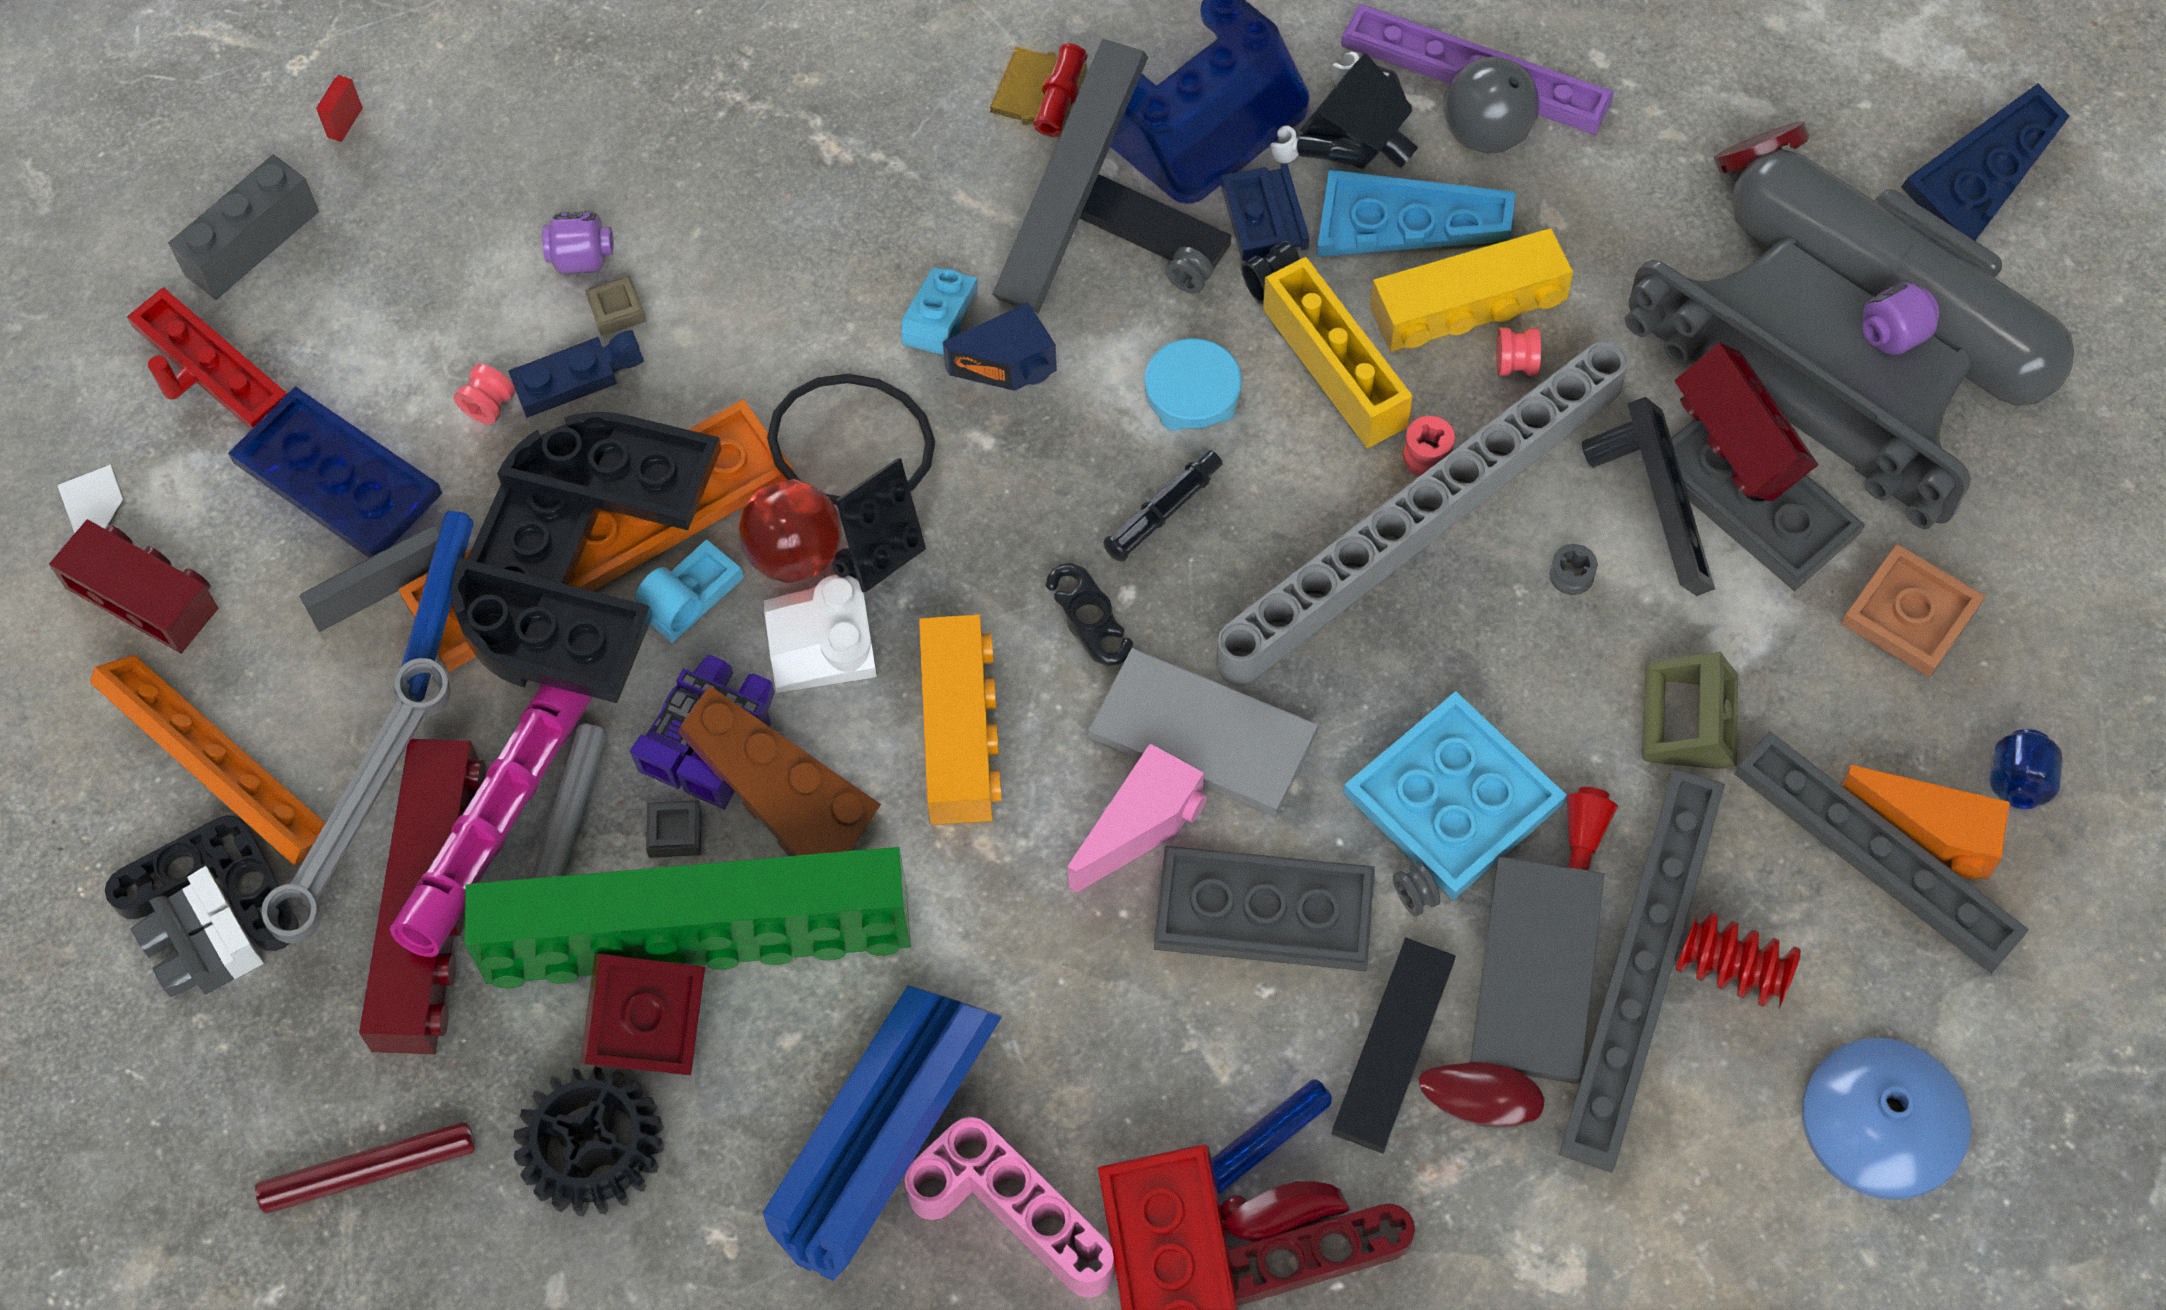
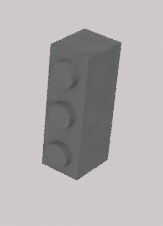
M273 154L169 241L168 244L184 276L217 300L314 217L319 210L305 177Z

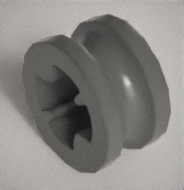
M1181 247L1174 254V260H1171L1165 267V274L1177 288L1187 293L1195 294L1203 289L1205 280H1208L1213 274V266L1209 259L1201 252L1190 247Z
M1568 544L1559 548L1554 554L1549 573L1551 583L1557 590L1569 595H1578L1588 591L1593 585L1598 563L1596 556L1583 545ZM1566 563H1572L1575 569L1583 568L1581 576H1575L1572 570L1564 571Z
M1416 862L1410 865V872L1408 874L1403 871L1393 874L1395 889L1402 903L1413 916L1422 914L1423 906L1425 905L1435 907L1440 904L1441 899L1438 888L1428 870L1421 863Z

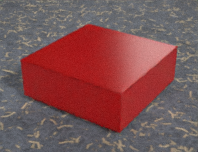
M340 75L334 78L316 107L327 138L340 142L343 141L363 109L353 80Z

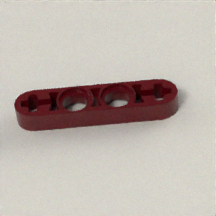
M1381 1204L1228 1249L1232 1274L1249 1271L1250 1262L1248 1258L1256 1257L1257 1274L1263 1283L1255 1286L1254 1274L1238 1279L1237 1290H1235L1238 1306L1396 1260L1404 1256L1411 1247L1415 1233L1414 1221L1409 1212L1401 1206ZM1382 1220H1388L1392 1228H1402V1231L1398 1233L1396 1244H1389L1386 1237H1377L1368 1240L1367 1249L1370 1253L1362 1254L1361 1237L1355 1227H1363V1237L1379 1232ZM1329 1234L1342 1235L1349 1241L1352 1252L1343 1261L1334 1262L1328 1260L1320 1251V1241ZM1280 1249L1290 1251L1298 1261V1269L1289 1277L1281 1278L1273 1275L1266 1266V1258L1271 1252Z

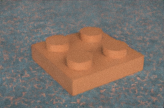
M1896 544L1847 611L1841 624L1930 678L1980 608L1986 596Z

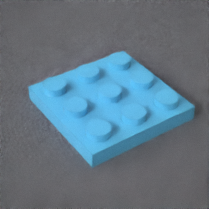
M1456 691L1344 784L1343 794L1414 863L1419 862L1428 870L1434 882L1453 901L1497 863L1498 856L1504 857L1561 808L1567 798V795Z

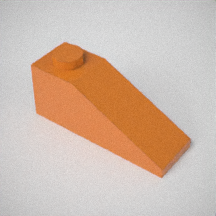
M1850 765L1841 783L1842 787L1961 878L1971 880L1979 878L1989 879L2002 859L2010 802Z

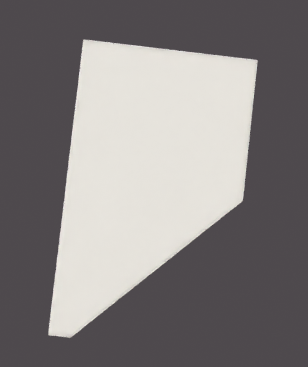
M111 465L57 485L74 534L87 519L106 529L123 501Z

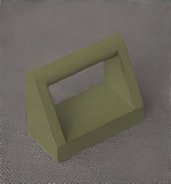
M1721 652L1646 664L1642 759L1652 763L1712 769L1737 766L1738 674ZM1665 681L1700 685L1699 738L1664 742Z

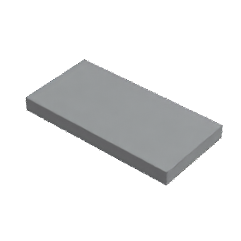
M1131 648L1088 730V738L1136 759H1140L1148 745L1152 744L1204 772L1203 787L1277 817L1318 733V724Z

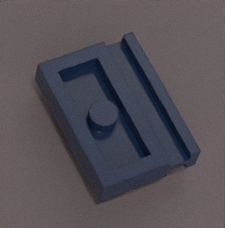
M1287 163L1281 164L1280 169L1271 171L1264 167L1221 175V189L1242 261H1246L1256 255L1265 257L1269 254V250L1283 241L1289 242L1294 248L1301 246V250L1309 249V234Z

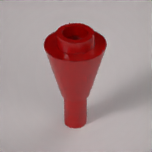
M1580 787L1578 793L1567 795L1569 848L1571 849L1569 868L1589 871L1592 854L1596 853L1618 809V805L1609 800L1610 794L1607 791L1594 787Z

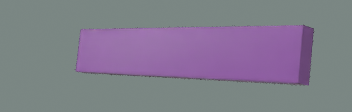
M1363 4L1358 5L1342 35L1341 46L1360 53H1366L1371 57L1450 84L1458 70L1481 57H1500L1514 61L1526 69L1535 82L1539 96L1540 116L1594 135L1597 134L1614 95V91Z

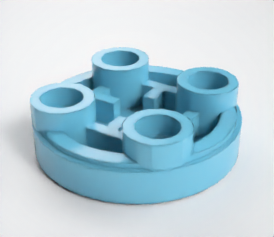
M1197 338L1181 339L1162 347L1149 361L1145 371L1146 399L1152 410L1160 417L1162 425L1167 429L1204 428L1218 422L1228 421L1236 412V405L1241 395V371L1233 355L1219 344Z

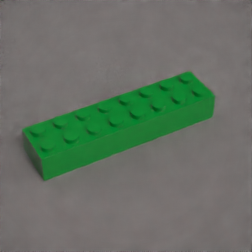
M900 847L466 884L465 946L486 984H492L499 988H516L522 986L524 981L544 979L556 984L574 982L578 979V976L592 975L594 954L695 966L707 965V967L716 970L731 969L736 967L739 962L761 961L767 965H782L790 962L792 958L814 956L816 959L826 961L837 960L844 957L846 953L865 951L875 956H886L896 953L899 948H911L907 885Z

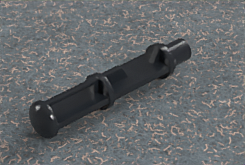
M1209 450L1197 462H1189L1185 465V469L1149 502L1143 503L1141 509L1113 535L1107 536L1104 539V548L1109 556L1117 561H1125L1131 551L1153 531L1161 528L1165 524V520L1198 490L1205 488L1209 484L1210 476L1223 465L1221 458L1214 451Z

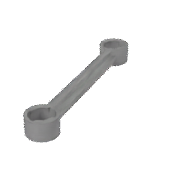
M418 658L405 663L399 669L395 677V690L398 695L397 702L291 884L281 885L273 889L266 896L262 905V918L276 939L285 943H300L310 938L318 929L321 921V912L317 901L422 719L439 713L450 699L451 689L446 672L437 662L431 659ZM430 673L433 674L432 680L439 685L440 692L438 695L427 702L411 701L409 697L410 685L407 681L417 674ZM290 897L303 898L302 904L309 910V919L296 930H283L278 924L279 910L276 906L281 901Z

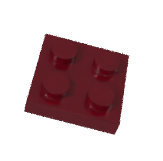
M594 954L580 1063L691 1075L705 967Z

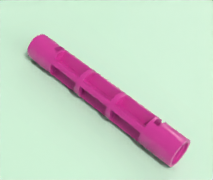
M544 684L540 685L522 714L520 723L497 760L493 761L489 767L486 778L462 816L458 817L452 827V833L427 873L423 874L390 927L392 937L402 947L420 956H437L465 909L466 884L479 883L494 856L498 855L505 843L506 836L527 801L533 797L538 788V783L559 748L565 744L591 701V696Z

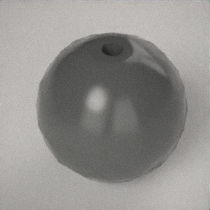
M1481 57L1456 72L1444 94L1443 110L1450 132L1466 148L1487 154L1502 153L1524 141L1539 116V96L1533 78L1518 63L1500 57Z

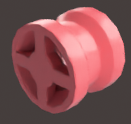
M1499 328L1496 346L1498 376H1509L1513 371H1523L1527 376H1538L1541 362L1540 329L1528 328L1525 332H1513L1510 328Z
M476 364L469 372V383L466 386L459 387L453 399L456 405L469 417L481 423L491 425L500 416L499 407L501 404L510 401L516 389L512 382L498 370L485 364Z
M1429 415L1419 417L1409 425L1406 433L1403 460L1410 472L1421 476L1452 452L1455 434L1450 424L1440 417ZM1425 441H1431L1433 443H1436L1437 447H1433L1427 444Z

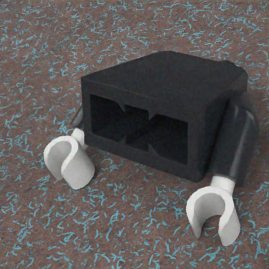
M1348 52L1343 56V66L1338 63L1332 65V79L1336 86L1302 126L1300 131L1303 134L1297 138L1296 132L1292 127L1283 126L1277 131L1278 140L1281 144L1276 142L1270 144L1272 156L1279 163H1289L1299 155L1300 157L1353 165L1364 169L1379 152H1382L1401 168L1418 149L1412 141L1398 130L1413 110L1412 105L1406 99L1397 73L1393 70L1377 66L1366 53H1363L1359 58L1355 52Z

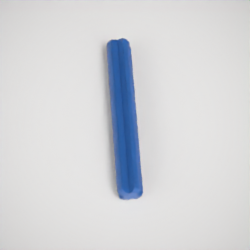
M448 511L444 515L401 667L413 659L426 658L433 661L436 659L452 602L454 571L459 557H465L474 525L473 519L466 513ZM430 673L417 674L407 681L410 685L409 697L411 701L421 702L425 698L431 677Z

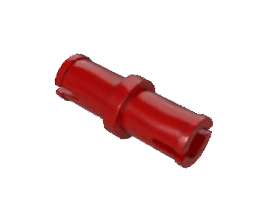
M1065 43L1060 46L1052 74L1044 80L1042 86L1044 97L1037 117L1034 119L1033 126H1035L1036 131L1045 136L1057 137L1062 133V126L1069 106L1076 101L1079 94L1077 83L1088 55L1082 47L1076 44Z

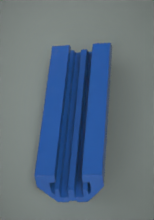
M907 985L763 1211L768 1231L798 1266L809 1271L814 1270L832 1281L848 1266L1002 1018L1001 1015Z

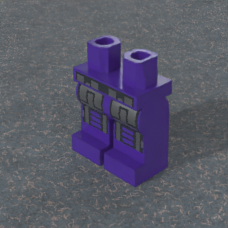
M707 654L694 672L683 668L676 680L677 685L668 694L660 714L646 736L640 734L630 753L638 772L678 790L682 785L685 793L725 810L735 791L726 781L722 782L680 736L677 730L709 685L770 727L771 722L767 711L770 708L775 691L770 680L754 673L748 674L738 692L726 687L733 675L731 666L724 660Z

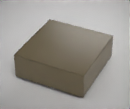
M631 276L585 290L601 336L646 322L645 313Z

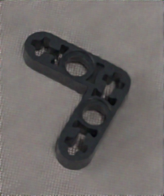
M225 815L198 827L120 868L106 882L105 896L115 911L126 919H139L155 912L149 900L159 896L169 898L190 885L188 876L206 866L215 879H220L244 928L258 947L266 951H277L290 944L276 939L269 933L262 915L257 909L262 907L266 896L280 885L254 835L244 821L236 816ZM228 834H232L234 843L242 855V858L233 861L225 849L222 840ZM182 856L194 858V866L185 877L171 878L168 876V867L176 858ZM155 872L164 886L157 889L150 874ZM249 872H260L263 874V883L258 890L250 894L237 892V882L243 875ZM135 884L138 887L137 894L139 897L129 901L126 898L128 896L126 888ZM288 900L281 901L276 906L279 910V926L287 931L298 929L297 917Z

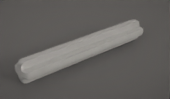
M582 723L577 727L531 878L565 875L606 739L603 728L598 725Z

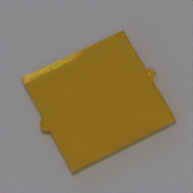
M1015 47L990 106V112L1022 120L1023 125L1033 123L1044 97L1042 92L1044 80L1046 77L1051 76L1057 60L1055 53L1048 52L1044 54ZM1084 64L1077 83L1078 88L1080 87L1083 77L1086 73V64ZM1070 104V106H1069V109H1068L1067 115H1066V117H1065L1063 126H1064V124H1065V122H1066V119H1067V117H1068V114H1069V112H1070V109H1071V107H1072V104Z

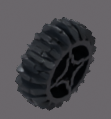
M596 1065L592 1069L589 1079L584 1080L580 1070L573 1068L570 1074L571 1082L563 1085L559 1078L551 1077L550 1085L553 1092L548 1096L543 1092L534 1091L532 1098L538 1106L537 1110L521 1109L520 1117L527 1127L514 1130L515 1141L523 1146L514 1152V1159L519 1166H525L520 1174L526 1185H535L533 1192L540 1201H545L552 1197V1205L556 1211L562 1213L572 1202L576 1215L583 1217L588 1211L589 1204L594 1202L598 1212L606 1215L609 1207L608 1199L616 1197L619 1204L627 1206L629 1198L625 1190L632 1186L635 1190L645 1191L647 1186L640 1173H657L659 1165L651 1155L658 1154L664 1150L662 1138L656 1136V1134L664 1129V1125L660 1116L653 1115L657 1109L653 1098L649 1096L642 1097L644 1090L639 1082L633 1081L625 1086L626 1079L623 1073L617 1070L605 1080L602 1068ZM588 1106L584 1112L577 1116H567L579 1108ZM616 1109L623 1112L631 1120L632 1132L628 1146L622 1144L618 1136L611 1133L615 1125L612 1117ZM595 1134H597L598 1138L600 1139V1141L598 1140L597 1142H593L591 1140L594 1138ZM551 1136L557 1138L561 1146L567 1148L563 1157L566 1165L562 1173L555 1171L548 1164L547 1149ZM582 1139L587 1141L584 1144L583 1148L580 1146L578 1142ZM600 1166H613L599 1175L589 1177Z

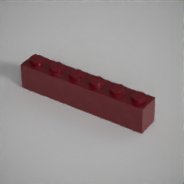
M411 739L407 745L359 1029L360 1036L371 1052L436 1054L438 1036H445L447 1031L448 1007L447 1004L443 1003L446 985L452 986L455 980L456 958L451 951L454 936H460L462 933L464 911L437 956L433 957L420 956L402 947L392 937L390 927L423 874L427 873L452 833V827L458 817L463 815L475 796L476 791H478L486 778L484 760H479L471 741Z

